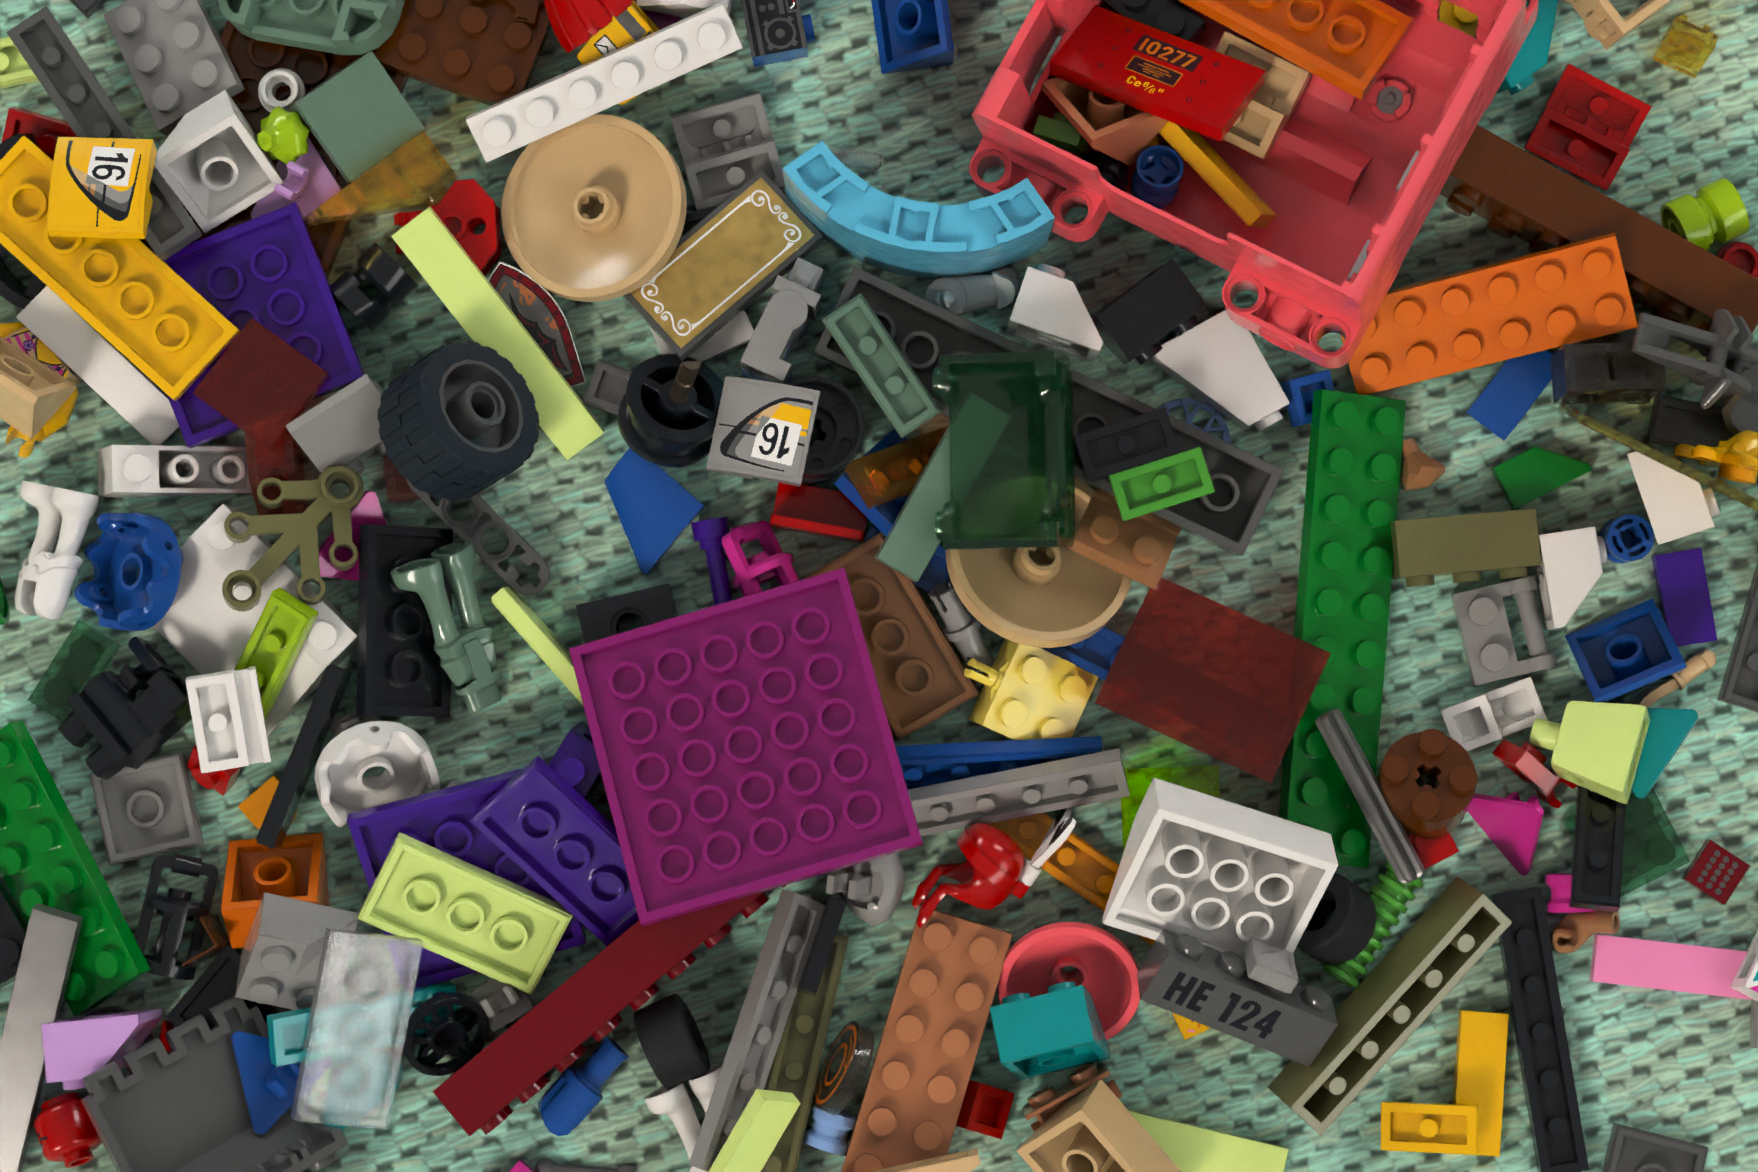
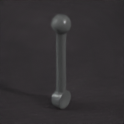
M549 1158L539 1159L535 1166L537 1172H634L633 1168L628 1164H622L618 1168L553 1163Z

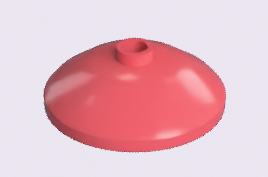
M1079 922L1048 924L1025 934L1007 952L998 982V996L1000 1004H1002V999L1012 994L1029 993L1030 997L1048 993V987L1057 983L1075 982L1076 986L1083 985L1092 996L1106 1040L1118 1034L1130 1022L1137 1010L1140 1001L1137 979L1139 967L1127 946L1104 929ZM1073 966L1077 969L1072 972H1066L1062 968Z

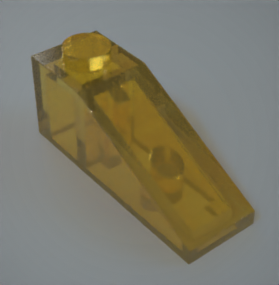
M422 131L313 210L304 219L310 226L408 211L423 202L427 207L428 205H436L449 190L446 185L458 176L425 131Z

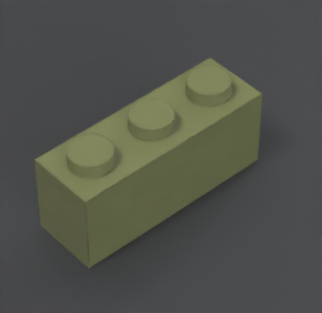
M1536 509L1399 520L1390 523L1393 549V580L1406 579V587L1435 585L1434 576L1452 575L1453 583L1482 581L1481 572L1499 571L1500 579L1528 577V568L1541 565Z

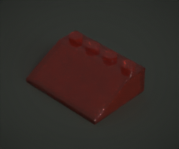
M1161 578L1155 589H1149L1114 659L1095 703L1272 784L1331 653Z

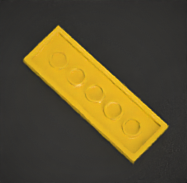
M23 135L0 160V244L169 397L177 401L241 331L167 263L162 262L140 239L49 236L47 231L48 202L53 160L28 137Z

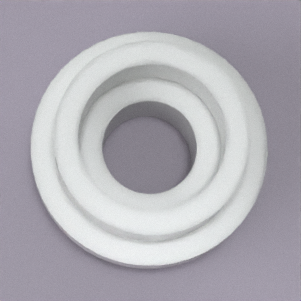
M284 68L268 72L261 79L258 86L259 100L262 106L270 113L277 106L287 111H297L292 104L306 95V88L302 79L295 72ZM281 86H288L291 90L290 96L283 101L276 100V90Z

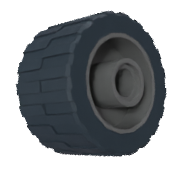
M459 340L438 347L396 376L388 384L389 387L383 391L380 398L381 405L378 408L377 417L380 428L378 430L388 458L395 464L396 470L402 477L412 483V486L437 499L444 498L449 501H459L462 498L468 499L477 495L524 465V461L529 459L534 452V445L538 441L539 415L538 411H536L535 399L532 392L529 391L525 379L521 373L517 372L507 358H503L496 350L488 346L484 347L478 342H461Z

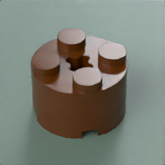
M1427 729L1423 732L1412 733L1396 741L1386 752L1377 776L1385 800L1402 824L1407 836L1425 837V840L1441 838L1457 828L1468 810L1478 781L1474 763L1468 752L1458 742L1437 729Z

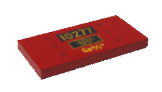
M1095 5L1050 61L1049 74L1215 140L1222 141L1263 86L1266 70Z

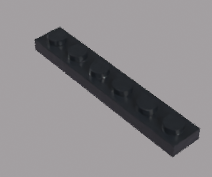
M1531 887L1491 894L1492 902L1512 921L1511 925L1499 937V944L1538 1172L1587 1171L1589 1166L1542 888Z

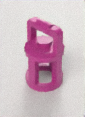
M764 520L758 522L751 521L732 528L729 533L722 537L723 548L736 573L732 579L735 589L740 588L743 597L762 592L760 585L774 578L777 579L780 586L799 581L792 566L794 562L792 554L782 552L768 522ZM759 538L764 551L746 559L740 545Z

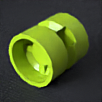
M1721 178L1699 188L1696 192V198L1685 194L1663 204L1660 209L1664 228L1706 251L1710 250V244L1713 243V240L1723 244L1749 231V218L1742 198L1734 185L1726 178Z

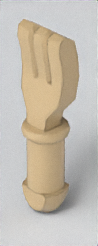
M1707 648L1701 650L1685 662L1687 668L1668 675L1669 679L1644 689L1630 704L1643 705L1650 708L1653 703L1677 689H1685L1686 684L1715 665V653Z

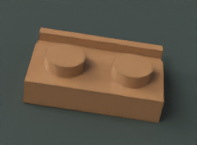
M1096 488L1069 549L1155 589L1162 577L1181 528L1151 513L1122 522L1115 497Z

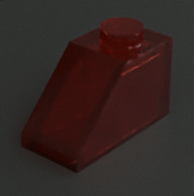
M286 427L245 431L248 477L258 515L303 513L308 508L307 500H285L280 507L268 509L260 504L257 497V487L265 478L275 477L281 481L306 480L303 449ZM269 486L263 490L262 494L268 500H275L280 496L281 491L275 486Z

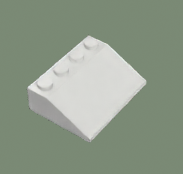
M222 504L180 548L183 553V564L178 592L166 615L153 626L201 675L235 670L272 591L282 588L299 599L296 587L301 578V573L286 560L261 586L262 596L260 602L253 609L236 611L226 604L222 593V585L225 578L236 570L249 571L272 546L262 535H253L244 543H235L229 540L225 534L224 522L228 515L237 512V510L226 504ZM236 520L230 525V530L239 535L245 533L248 529V524L242 520ZM310 582L302 587V592L308 597L319 594V591ZM238 586L233 591V596L241 601L247 600L252 594L251 589L247 586ZM325 597L316 605H308L319 612L265 722L268 737L319 686L326 667L329 665L339 666L358 647V629Z
M1153 778L1134 818L1102 922L1105 925L1153 940H1157L1163 929L1179 935L1188 934L1198 939L1203 945L1221 952H1233L1244 961L1243 948L1251 936L1293 953L1338 867L1332 836L1330 833Z

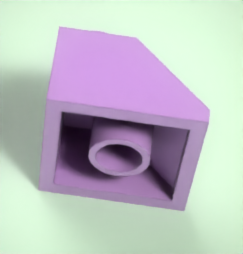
M162 1008L71 1017L41 1024L46 1083L63 1082V1090L83 1089L86 1087L82 1078L115 1061L121 1069L124 1066L122 1056L137 1049L163 1018Z

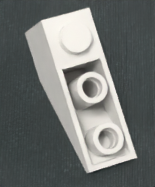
M110 445L97 451L98 496L143 498L252 494L251 447L196 446L189 448L187 446Z

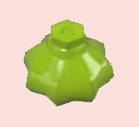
M277 106L268 117L261 120V132L257 134V143L261 149L268 153L271 160H280L285 164H288L291 160L297 162L300 156L307 154L309 151L307 138L310 130L302 123L297 111H287Z

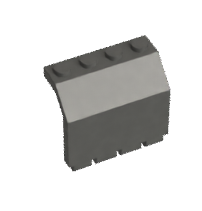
M235 995L208 1009L209 1017L214 1025L211 1029L204 1017L199 1014L166 1032V1039L172 1049L169 1052L166 1051L160 1039L155 1038L122 1056L123 1063L128 1071L127 1075L123 1076L119 1066L113 1061L82 1078L89 1095L81 1099V1102L117 1172H302L307 1168H310L311 1171H317L334 1162L338 1158L335 1152L348 1145L340 1127L325 1126L302 1095L265 1134L260 1135L253 1131L231 1042V1035L235 1031H242L269 1038L268 1026L258 1006L248 1008L245 1001L236 998Z

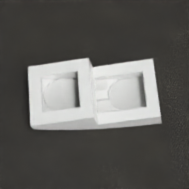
M1531 676L1441 710L1450 737L1458 742L1466 751L1532 727L1536 718L1548 720Z

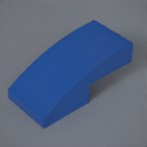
M1550 350L1504 360L1493 378L1470 405L1467 414L1504 441L1540 396L1564 361Z

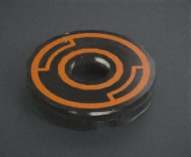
M851 1021L843 1027L833 1041L816 1080L813 1094L815 1108L831 1115H836L844 1110L855 1096L857 1088L852 1086V1083L857 1074L863 1077L864 1072H867L874 1048L875 1038L873 1032L865 1025Z

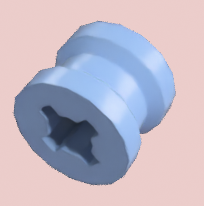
M813 1104L810 1112L813 1121L811 1127L805 1130L803 1142L829 1153L846 1156L849 1146L846 1139L849 1131L854 1129L857 1117L824 1105Z

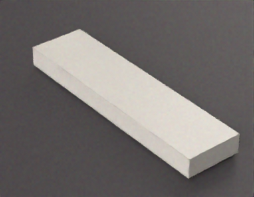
M48 286L16 316L20 322L152 445H161L179 428L167 394Z

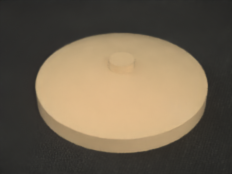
M594 114L530 143L518 157L507 178L502 197L501 219L504 237L519 267L532 280L551 293L566 299L582 302H600L615 299L629 294L646 284L664 267L672 256L681 238L685 224L687 208L686 189L681 171L674 157L651 132L639 124L622 117Z
M1019 468L1001 472L986 479L966 496L949 526L945 547L946 565L956 594L967 610L981 624L1012 642L1032 647L1055 648L1081 642L1099 632L1109 623L1124 602L1132 579L1069 549L1095 490L1064 473L1042 468Z

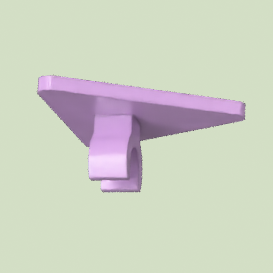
M308 137L309 151L307 154L300 156L297 162L291 160L288 164H285L278 160L275 167L284 182L281 185L277 183L275 191L256 202L251 212V218H257L295 202L299 205L304 220L350 218L354 215V208Z

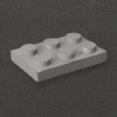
M127 0L104 14L158 131L165 136L171 134L186 113L222 91L226 90L229 96L233 97L245 90L202 0Z

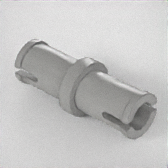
M951 580L948 582L950 588H948L946 581L941 582L929 591V596L945 624L943 632L948 641L954 642L966 666L965 668L982 673L967 665L968 661L972 658L990 667L995 662L978 630L981 623L963 605L954 590Z

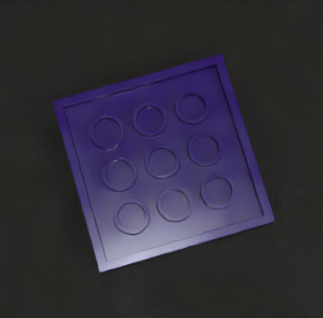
M296 202L193 242L164 261L241 331L177 401L168 396L187 447L194 448L343 389L365 375L335 296L331 292L330 283L300 207Z
M523 768L350 813L347 822L369 890L398 833L401 832L556 901L469 821L475 810ZM572 916L554 952L586 944L583 924L574 916ZM383 930L402 990L423 987L477 973L473 969Z

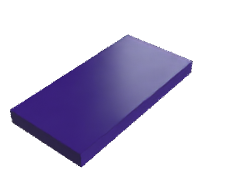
M539 756L534 758L472 813L469 821L606 946L610 945L639 921L615 826Z

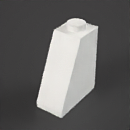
M1226 310L1186 331L1179 337L1177 336L1161 345L1163 349L1150 358L1155 366L1204 402L1211 405L1242 430H1246L1253 425L1256 426L1258 432L1267 429L1284 419L1280 410L1290 404L1250 331L1232 321Z

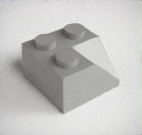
M264 892L241 952L235 997L292 1010L335 1003L342 986L358 921V913Z

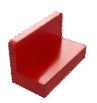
M779 482L774 510L769 524L773 528L862 544L868 518L841 491L803 484L799 487Z

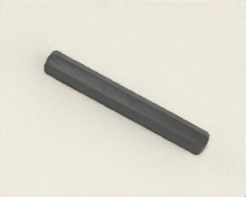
M1336 708L1321 714L1316 718V725L1398 880L1401 883H1409L1418 879L1425 873V868L1402 824L1387 804L1380 783L1342 711Z

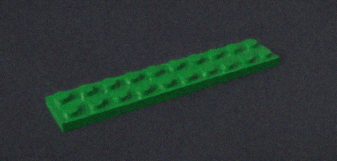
M1320 389L1315 390L1313 394L1279 818L1330 833L1338 866L1369 868L1372 829L1316 725V718L1331 709H1340L1376 775L1393 569L1390 523L1397 520L1406 401Z

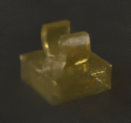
M1682 14L1679 18H1674L1655 50L1653 60L1695 78L1714 50L1718 35L1712 33L1710 26L1706 24L1700 28L1687 22L1688 16Z

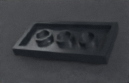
M377 524L360 525L356 715L450 717L451 679L440 666V657L434 650L435 640L426 607L419 594L399 589L394 584L391 571L411 561L431 558L430 554L434 550L453 543L452 529ZM444 577V584L452 611V590L447 579Z

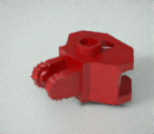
M475 179L455 180L439 204L428 205V207L431 206L480 271L487 277L502 256L499 208ZM423 211L394 214V225L403 227ZM478 225H486L483 233L473 234L474 229ZM396 243V254L405 255Z

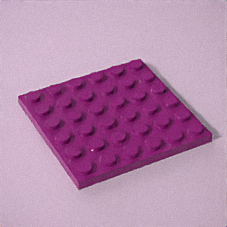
M845 568L569 648L639 922L642 926L923 845Z

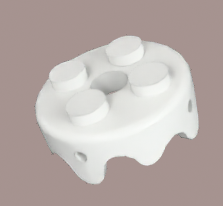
M370 721L357 724L342 731L322 750L315 768L314 780L321 807L323 806L334 824L340 828L348 823L347 818L350 813L426 794L429 790L440 789L438 772L425 740L415 730L401 723L391 721ZM382 766L386 768L379 776H363L364 772L371 767Z

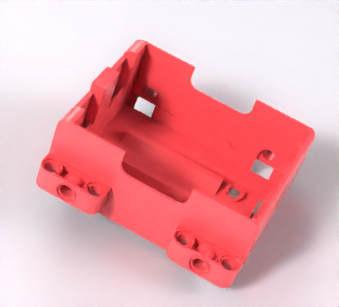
M1036 0L972 113V117L983 139L971 158L969 165L970 176L983 197L999 193L1028 178L1055 216L1051 232L1067 240L1084 242L1092 238L1099 230L1107 213L1110 212L1229 271L1230 274L1222 289V299L1225 310L1232 321L1262 336L1270 343L1284 350L1294 352L1322 367L1329 369L1340 368L1353 357L1395 280L1408 250L1480 118L1491 104L1533 27L1538 14L1539 0H1446L1478 16L1476 38L1439 21V8L1443 0H1379L1413 18L1410 31L1363 100L1312 74L1293 113L1265 159L1257 157L1225 140L1218 141L1200 134L1277 215L1266 228L1247 226L1183 158L1184 169L1177 195L1171 204L1158 209L1132 196L1130 186L1136 163L1128 165V184L1125 190L1122 191L1103 179L1097 166L1074 156H1079V154L1060 149L1036 137L1033 134L1038 115L1053 118L1055 112L1061 113L1041 90L1042 82L1055 77L1049 74L1050 61L1095 5L1109 10L1105 7L1103 0ZM1185 5L1206 23L1207 28L1194 41L1195 44L1216 51L1224 32L1227 31L1275 54ZM1058 36L1062 37L1029 96L1033 81ZM1160 134L1162 145L1175 150ZM1088 144L1086 154L1090 155L1092 151L1099 152ZM993 166L1005 168L1003 176L996 182L988 183L982 180L987 169ZM1074 207H1084L1088 210L1087 217L1080 223L1070 224L1065 221L1066 214ZM1243 290L1254 291L1258 294V299L1253 306L1242 309L1232 304L1237 293ZM1334 332L1344 337V345L1337 351H1324L1318 345L1319 340L1327 333Z

